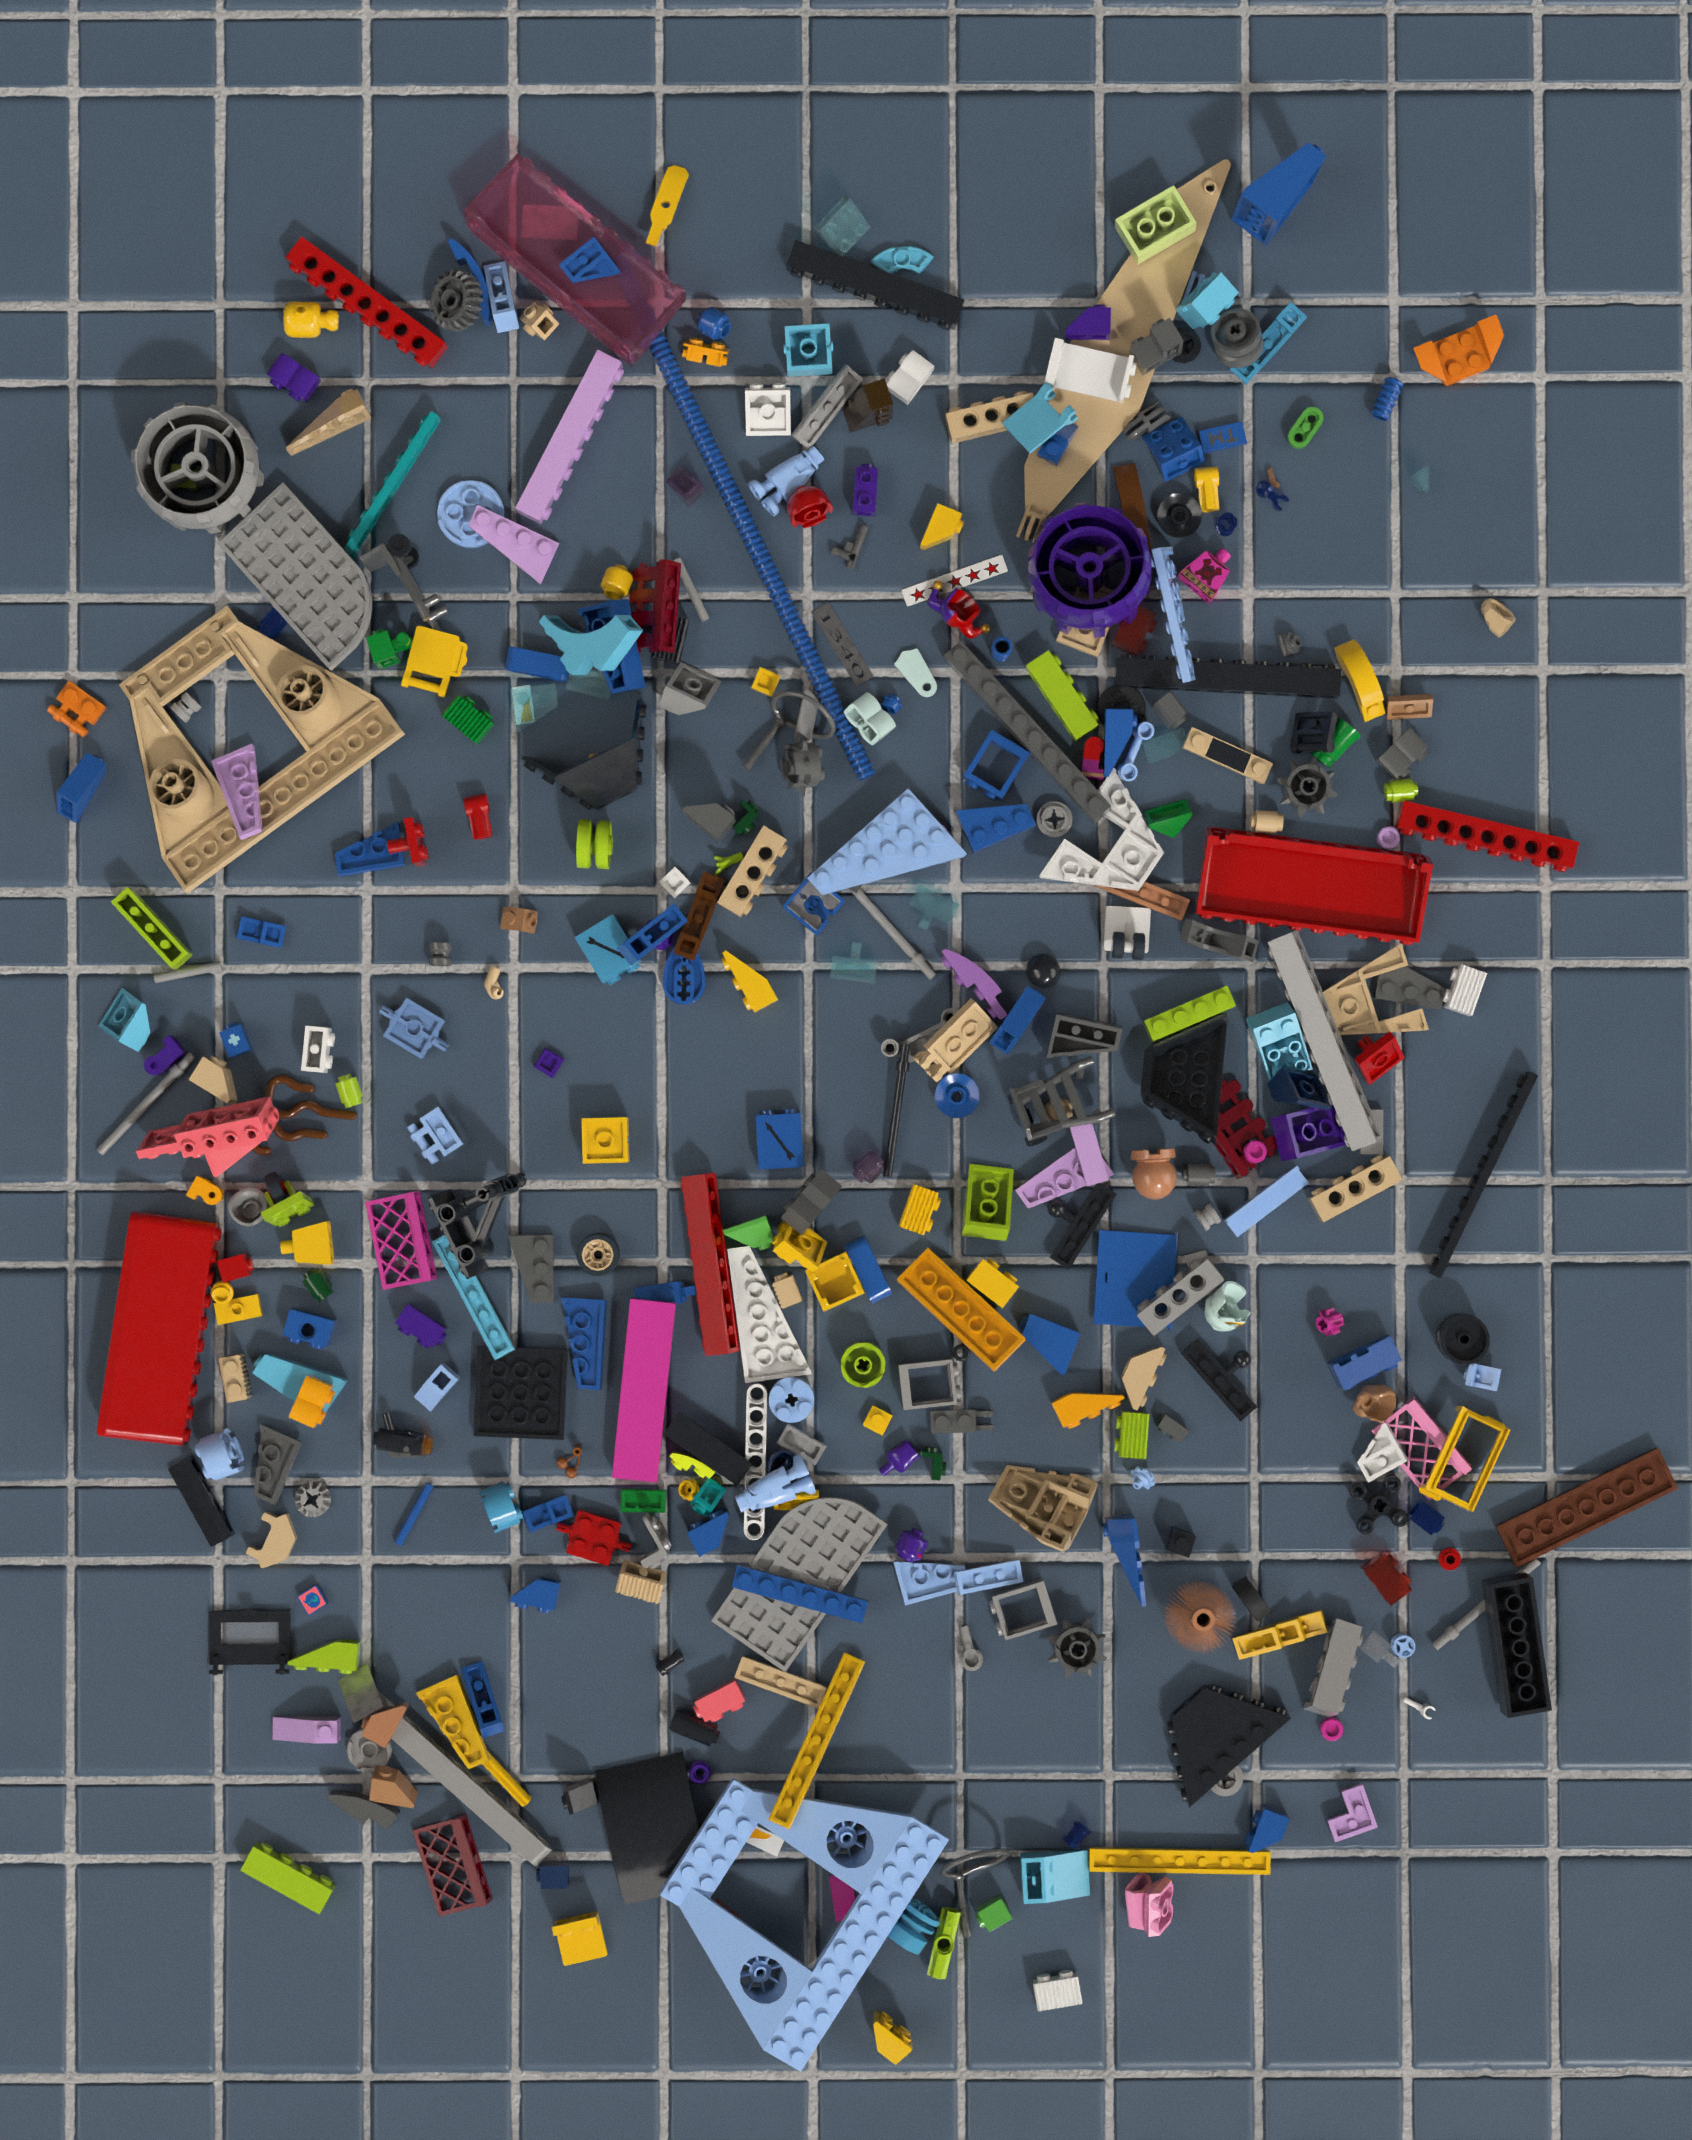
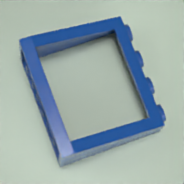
M1307 143L1247 186L1239 198L1231 220L1267 246L1314 183L1326 158L1323 149L1315 144Z

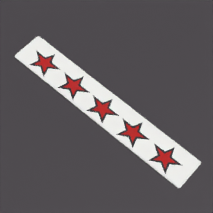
M999 555L902 589V594L906 605L911 606L929 599L936 580H940L943 584L939 590V595L953 591L955 588H962L1005 573L1008 569L1003 555Z

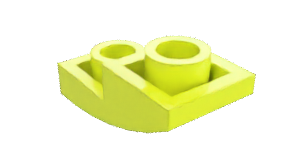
M673 1451L670 1454L672 1458L671 1463L680 1471L682 1468L687 1471L693 1464L695 1466L693 1470L702 1478L707 1476L710 1479L716 1472L695 1456Z

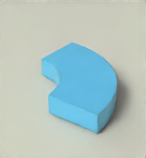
M913 246L892 247L876 255L871 260V264L877 269L891 274L900 270H908L920 275L934 259V256L923 249Z

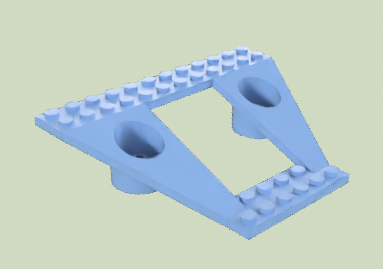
M732 1778L659 1891V1894L681 1909L762 2049L801 2072L949 1839L910 1814L804 1797L789 1830L768 1820L780 1793L751 1789L735 1778ZM758 1823L859 1892L858 1897L811 1969L710 1899ZM856 1823H859L865 1828L855 1830L854 1826ZM833 1830L835 1836L827 1837L829 1831ZM865 1834L862 1843L857 1841V1835ZM836 1841V1846L833 1851H830L827 1848V1843ZM854 1844L858 1845L855 1850L850 1852V1847ZM840 1848H846L847 1853L838 1854ZM770 1958L777 1961L772 1964L767 1963ZM744 1964L748 1966L749 1970L741 1971ZM779 1968L777 1976H773L771 1970ZM750 1976L751 1979L745 1985L740 1978ZM768 1978L772 1980L769 1984L764 1986L763 1982L767 1981ZM754 1982L761 1983V1987H752Z

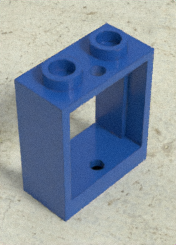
M991 730L963 776L966 780L965 784L975 790L978 787L984 790V795L993 801H996V799L1001 801L1030 752ZM990 743L1019 760L1000 791L972 774Z

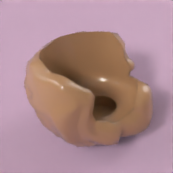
M1368 1384L1362 1387L1352 1405V1409L1357 1416L1383 1423L1392 1415L1396 1407V1393L1385 1384Z

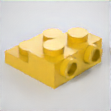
M783 1220L776 1229L779 1233L776 1234L771 1242L774 1245L773 1252L789 1264L796 1259L803 1267L814 1272L820 1265L828 1242L809 1227L801 1235Z

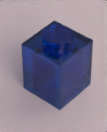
M1419 1499L1408 1514L1412 1522L1431 1536L1433 1533L1437 1534L1444 1526L1442 1521L1445 1517L1421 1499Z

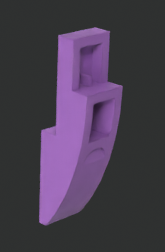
M942 950L941 954L943 956L940 959L947 969L951 967L956 975L953 978L959 987L964 986L967 989L974 984L976 987L973 990L980 1001L983 999L988 1004L986 1010L992 1019L997 1017L1000 1021L1006 1017V1012L995 998L1002 991L992 978L969 959L953 951Z

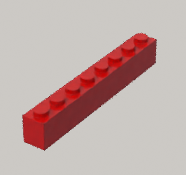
M716 1172L681 1177V1191L684 1195L685 1203L684 1213L687 1217L688 1225L687 1235L691 1247L690 1257L694 1270L693 1280L696 1284L697 1292L696 1302L700 1314L699 1324L703 1336L702 1347L705 1351V1356L738 1352L740 1350Z

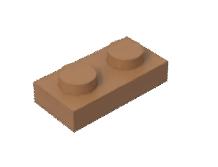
M1432 694L1387 696L1386 718L1387 720L1432 717L1433 696Z

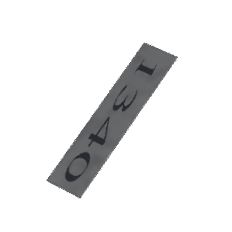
M829 602L811 612L856 687L872 678L873 674Z

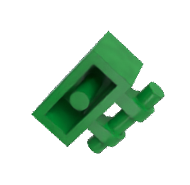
M383 629L375 630L370 633L371 636L366 637L374 664L380 670L402 663L398 652L410 649L413 642L405 632H400L396 639H394L388 631H383Z

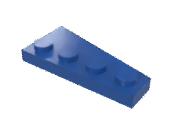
M561 1297L570 1337V1348H572L578 1389L602 1390L607 1300Z

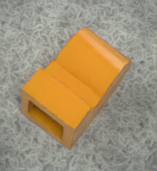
M198 1175L186 1196L193 1200L201 1196L207 1204L215 1205L223 1200L224 1191L219 1185Z

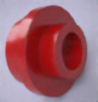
M1444 1548L1438 1555V1562L1445 1570H1454L1460 1565L1461 1556L1454 1548ZM1452 1555L1454 1557L1452 1563H1447V1556Z

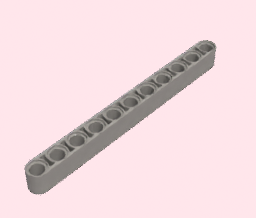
M378 1691L383 1705L378 1710L394 1706L392 1702ZM405 1714L403 1715L391 1739L525 1859L538 1867L553 1850L551 1845Z

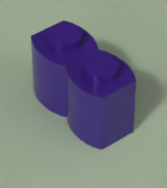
M282 352L267 373V376L271 379L269 383L279 390L284 387L290 391L288 395L297 402L301 399L307 402L321 382L317 375Z

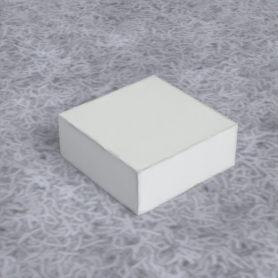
M676 867L659 881L674 899L691 884Z

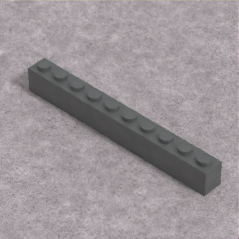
M961 640L944 655L945 662L1024 749L1030 752L1034 760L1094 825L1111 810L1109 802Z

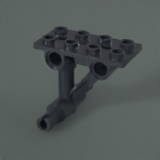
M510 1173L487 1181L483 1187H479L475 1192L469 1195L464 1194L456 1199L451 1189L428 1197L430 1209L436 1215L440 1230L445 1234L449 1242L450 1251L455 1255L459 1263V1269L466 1279L489 1270L484 1259L494 1251V1244L488 1238L505 1196L517 1192L520 1187L526 1185L527 1178L522 1180V1177L525 1176L523 1173L515 1175ZM487 1203L476 1229L470 1215L476 1208Z

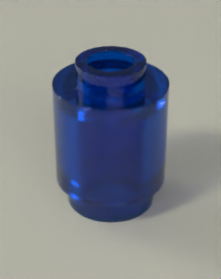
M272 606L259 622L260 625L257 629L266 637L272 639L280 634L288 622Z

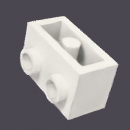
M305 1026L301 1071L328 1073V1069L332 1068L333 1056L329 1054L330 1046H334L335 1033H332L331 1028Z

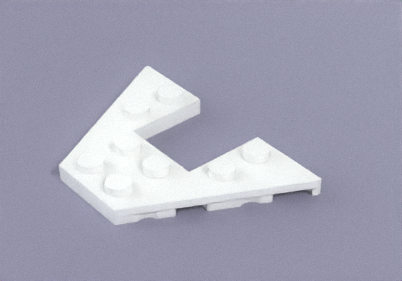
M1113 768L1109 777L1105 779L1098 791L1111 805V810L1104 817L1125 831L1103 863H1100L1064 839L1041 872L1040 878L1139 891L1163 856L1162 848L1154 839L1151 829L1147 827L1140 810L1129 796V792L1118 777L1116 769Z

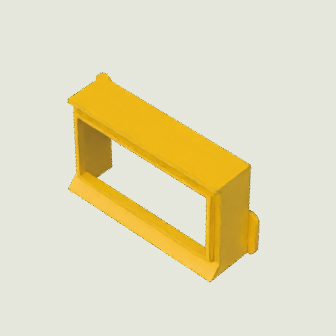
M1456 1406L1455 1410L1458 1411V1414L1426 1484L1421 1483L1418 1490L1421 1494L1436 1501L1442 1498L1467 1511L1474 1512L1510 1429L1489 1416L1483 1417L1464 1406ZM1469 1416L1499 1431L1469 1499L1465 1502L1436 1488Z

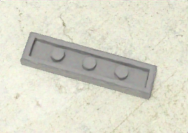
M844 365L791 436L805 449L809 450L863 379L848 365Z

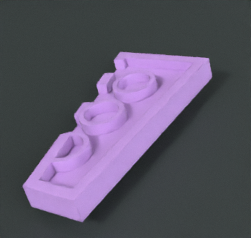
M477 505L468 527L541 585L559 543Z

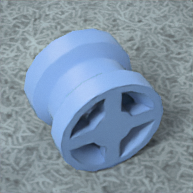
M1397 1633L1392 1637L1390 1647L1399 1657L1407 1658L1414 1653L1415 1642L1409 1635Z

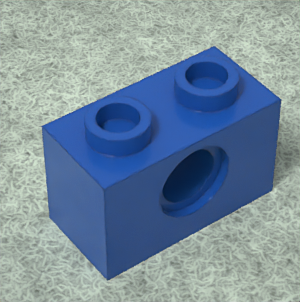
M292 1308L289 1309L283 1336L288 1337L287 1341L301 1344L302 1340L309 1342V1347L322 1350L323 1346L327 1347L330 1345L336 1319ZM307 1323L314 1327L312 1336L304 1333V1326Z

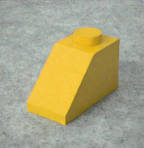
M937 503L920 544V549L925 550L950 540L954 537L955 532L960 534L964 521L961 520L962 513Z

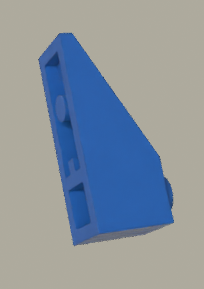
M1105 708L1104 777H1109L1133 732V727H1137V713H1133L1132 708Z
M672 904L617 949L631 966L688 920L678 907Z
M483 1661L461 1668L482 1738L503 1732V1723Z

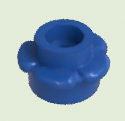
M893 694L883 696L884 700L881 707L885 711L896 714L898 710L902 709L899 697Z

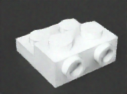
M752 383L750 388H745L746 436L791 435L790 387H786L785 383H773L772 388H763L761 383Z

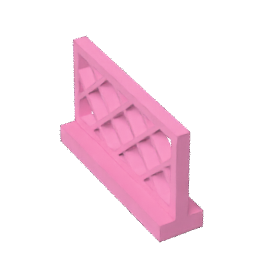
M1413 1395L1404 1405L1371 1431L1376 1436L1382 1424L1386 1422L1389 1426L1395 1427V1437H1397V1427L1411 1429L1410 1441L1398 1440L1401 1444H1409L1407 1456L1409 1461H1407V1465L1403 1463L1400 1466L1419 1488L1421 1483L1424 1484V1479L1429 1477V1474H1425L1426 1462H1436V1459H1427L1428 1447H1437L1441 1451L1447 1435ZM1405 1410L1412 1416L1411 1425L1398 1424L1399 1415ZM1414 1420L1419 1424V1426H1414ZM1414 1429L1423 1430L1426 1433V1443L1412 1441ZM1412 1445L1425 1446L1424 1458L1411 1457ZM1456 1446L1447 1465H1452L1457 1472L1451 1477L1441 1476L1437 1484V1488L1440 1490L1445 1489L1460 1476L1472 1470L1471 1464ZM1410 1460L1423 1462L1422 1474L1412 1473L1409 1469ZM1417 1477H1422L1421 1482L1417 1479Z

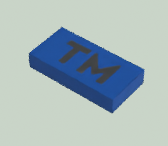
M1242 421L1198 431L1203 454L1247 444Z

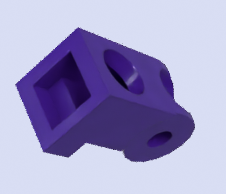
M168 1035L162 1041L166 1046L161 1051L145 1060L144 1069L148 1074H163L188 1053L173 1035Z

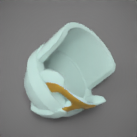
M1226 1281L1206 1299L1204 1315L1214 1330L1231 1331L1246 1323L1247 1317L1251 1312L1245 1309L1239 1310L1237 1303L1246 1295V1290L1240 1284Z

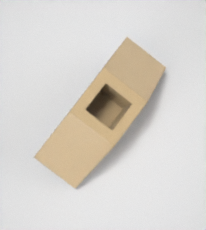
M1161 1346L1130 1356L1120 1378L1131 1407L1135 1410H1138L1139 1406L1143 1408L1148 1397L1145 1394L1148 1386L1152 1387L1157 1378V1374H1155L1157 1366H1162L1166 1359L1165 1348Z

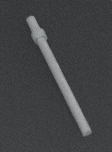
M861 889L857 893L850 890L910 957V962L916 968L919 967L927 978L931 980L936 973L925 962L926 958L914 950Z
M188 1052L178 1064L175 1063L169 1069V1074L96 1150L101 1155H104L176 1078L179 1079L185 1073L184 1070L196 1057L191 1052Z
M1535 1558L1515 1574L1523 1572L1529 1574L1541 1563ZM1485 1600L1480 1602L1453 1626L1449 1625L1444 1630L1445 1633L1432 1643L1434 1648L1438 1651L1448 1641L1456 1639L1461 1630L1486 1610Z

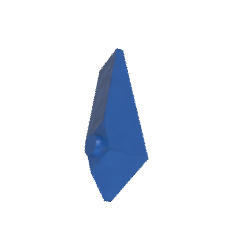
M1133 1514L1105 1517L1106 1523L1102 1524L1104 1537H1108L1142 1607L1146 1606L1144 1581L1140 1572L1142 1570L1140 1554L1137 1551L1140 1545L1136 1518Z

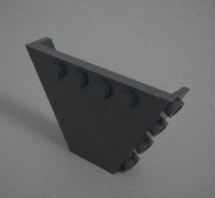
M1227 1012L1216 1014L1203 1023H1195L1184 1032L1173 1033L1162 1042L1157 1041L1150 1044L1144 1050L1141 1096L1146 1106L1151 1109L1157 1108L1165 1118L1178 1121L1180 1126L1186 1131H1194L1202 1141L1207 1144L1211 1142L1216 1146L1228 1024Z
M1210 1684L1209 1687L1203 1685L1170 1714L1171 1721L1167 1722L1169 1735H1174L1175 1743L1171 1744L1174 1758L1178 1757L1179 1760L1176 1772L1178 1780L1182 1779L1184 1788H1180L1182 1801H1187L1190 1808L1287 1723L1291 1717L1289 1714H1286V1709L1274 1706L1273 1709L1266 1707L1265 1702L1254 1698L1252 1702L1244 1699V1695L1232 1691L1231 1694L1222 1692L1223 1688L1214 1684Z

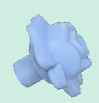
M1137 1466L1130 1471L1132 1474L1131 1478L1134 1480L1132 1485L1135 1489H1140L1141 1487L1149 1489L1155 1485L1153 1473H1151L1150 1469Z

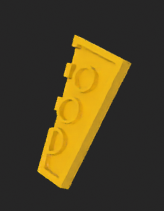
M459 1675L450 1677L416 1693L427 1707L430 1715L439 1724L443 1734L448 1737L452 1747L468 1769L491 1760Z

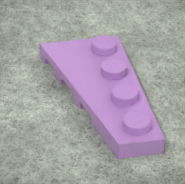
M252 743L211 761L241 840L262 832L255 746Z
M1074 1147L1015 1190L1028 1209L1086 1186L1076 1148ZM1103 1159L1108 1177L1114 1175Z

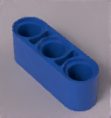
M508 647L504 669L507 671L560 682H568L569 672L560 660L561 656L517 647Z
M865 1236L845 1244L846 1251L871 1303L873 1304L892 1295Z

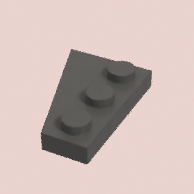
M508 1235L530 1302H554L553 1235Z

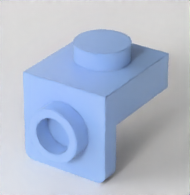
M1475 1363L1469 1364V1367H1466L1464 1372L1465 1385L1497 1391L1501 1369Z

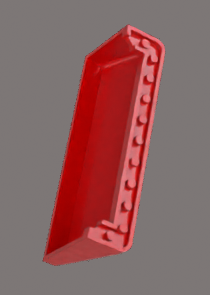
M1207 827L1195 912L1199 914V917L1212 919L1213 916H1217L1229 922L1240 919L1244 920V923L1256 925L1257 922H1263L1267 926L1275 928L1279 927V925H1286L1292 930L1309 928L1314 933L1332 931L1337 936H1346L1347 933L1355 934V937L1360 939H1368L1370 936L1377 937V940L1382 942H1391V939L1400 940L1401 944L1413 945V942H1420L1433 863L1428 856L1418 853Z
M132 1211L128 1223L97 1425V1436L184 1446L186 1442H189L191 1437V1429L188 1428L189 1419H193L195 1407L192 1406V1399L196 1397L198 1391V1384H195L196 1375H199L201 1371V1362L198 1360L199 1354L203 1352L205 1345L202 1334L203 1330L206 1331L208 1325V1317H205L206 1308H210L212 1296L209 1295V1288L213 1286L215 1280V1273L212 1272L213 1263L216 1264L218 1260V1250L215 1249L216 1243L220 1241L222 1234L219 1222L145 1211Z

